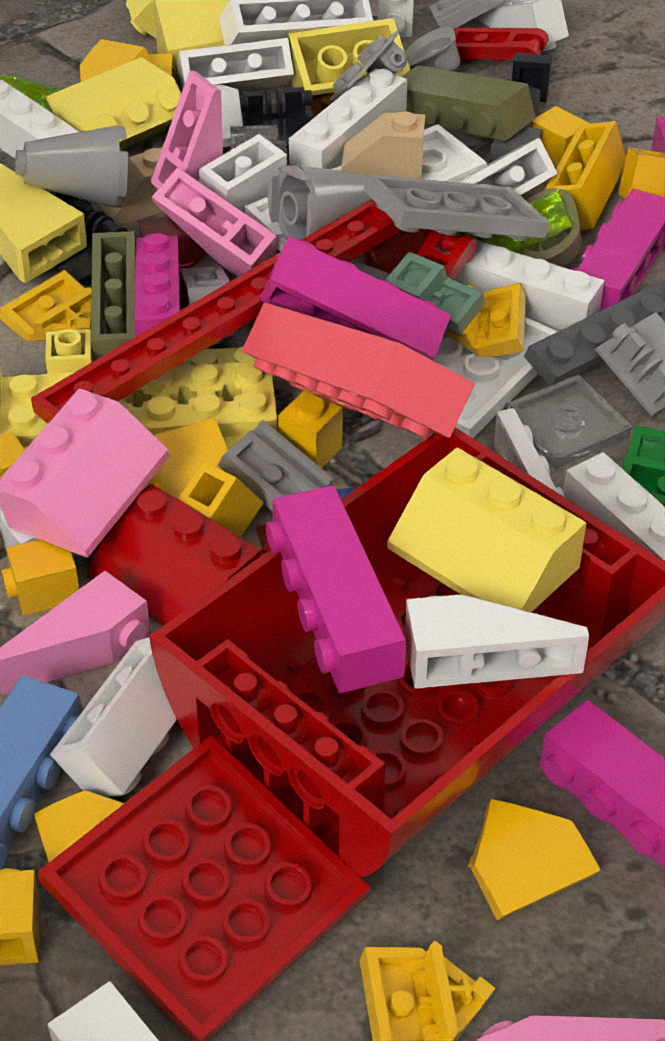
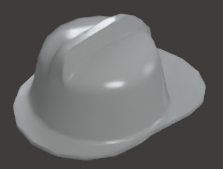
M441 27L426 33L412 43L405 51L410 70L417 65L450 71L457 69L461 59L455 41L454 29L452 27Z

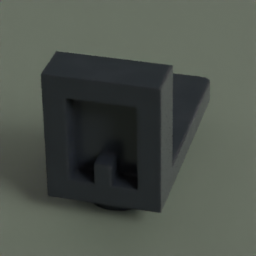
M514 53L512 80L527 83L528 86L540 89V102H547L552 64L551 56Z

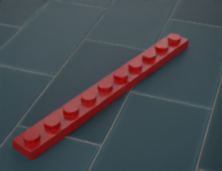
M370 199L300 241L309 242L319 251L340 261L350 262L397 234L401 229L397 228L387 213L380 210L376 206L377 203ZM280 253L31 398L33 412L46 423H49L79 388L115 401H120L256 319L264 304L259 298Z

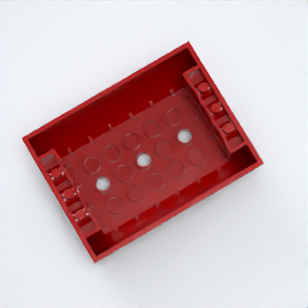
M456 427L450 438L437 433L432 434L428 439L419 443L341 499L404 637L406 599L461 595L387 548L388 539L423 475L458 447L586 522L580 568L531 612L587 627L589 640L583 673L414 688L406 683L407 680L413 679L406 647L404 677L339 693L331 673H322L319 668L314 648V641L317 640L313 630L305 632L303 629L297 601L300 598L297 591L289 592L287 590L281 568L282 555L281 553L273 554L271 549L149 635L153 659L163 690L192 747L195 748L212 735L360 878L372 874L665 619V561ZM349 737H354L359 741V743L356 744Z

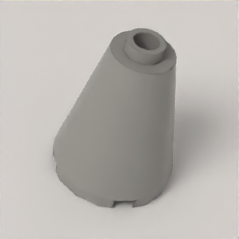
M115 125L24 142L23 150H16V175H23L24 184L113 208L123 207L124 204L120 197H126L128 151L120 150L119 139L127 140L125 127Z
M295 164L283 165L278 168L281 170L280 174L272 176L270 180L268 209L271 223L278 222L283 233L277 234L279 241L284 245L289 236L300 241L372 199L364 191L368 174Z

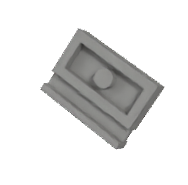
M439 0L430 5L429 8L439 28L452 27L454 29L506 2V0Z
M264 420L260 421L253 431L250 430L224 453L218 464L222 470L237 477L272 512L273 498L330 486L334 479Z

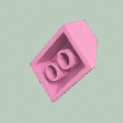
M79 388L0 478V507L8 527L88 558L169 458V450L118 401Z

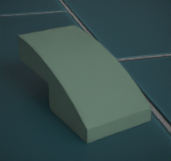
M412 252L407 253L385 280L396 285L399 290L420 300L430 301L438 309L451 314L446 328L458 334L463 333L486 304L483 292L448 278L443 265Z

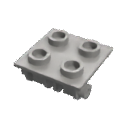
M395 31L388 38L381 34L374 42L372 41L357 57L361 64L356 62L350 69L345 70L333 83L337 90L329 99L333 101L350 89L365 71L369 73L374 68L386 69L392 72V74L401 71L407 64V56L393 41L399 32Z
M657 312L630 328L626 323H623L613 331V338L595 349L651 417L665 408V322Z

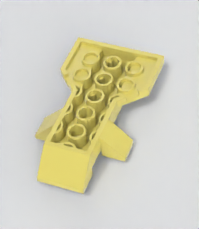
M65 329L46 332L45 362L47 374H24L2 377L0 367V435L13 431L22 447L29 446L48 425V423L33 412L31 398L93 362L91 329ZM243 347L204 349L184 361L183 364L176 366L118 401L153 435L215 417L228 450L250 430L253 431L262 420L277 431L273 377L253 367L256 358L242 352Z

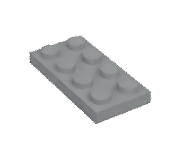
M368 174L364 186V191L377 203L376 206L387 213L397 228L407 232L415 233L419 232V229H433L445 235H455L459 231L470 232L482 238H491L492 234L506 235L515 240L525 241L528 237L545 238L550 222L511 187Z

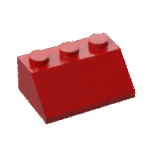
M151 483L139 493L103 538L87 572L88 578L91 580L104 571L111 574L147 601L149 618L164 626L261 557L262 553L258 547Z

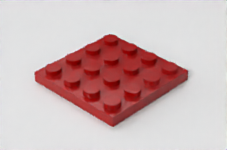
M212 735L39 870V882L190 1041H209L367 898L370 886Z

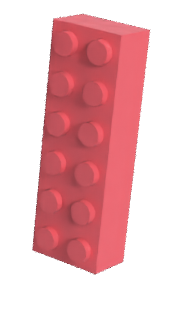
M265 302L242 349V352L256 358L253 367L260 371L290 382L289 385L301 391L306 390L349 410L358 411L378 421L381 420L401 430L405 429L425 439H428L431 431L448 438L451 437L475 385L474 382L399 342Z

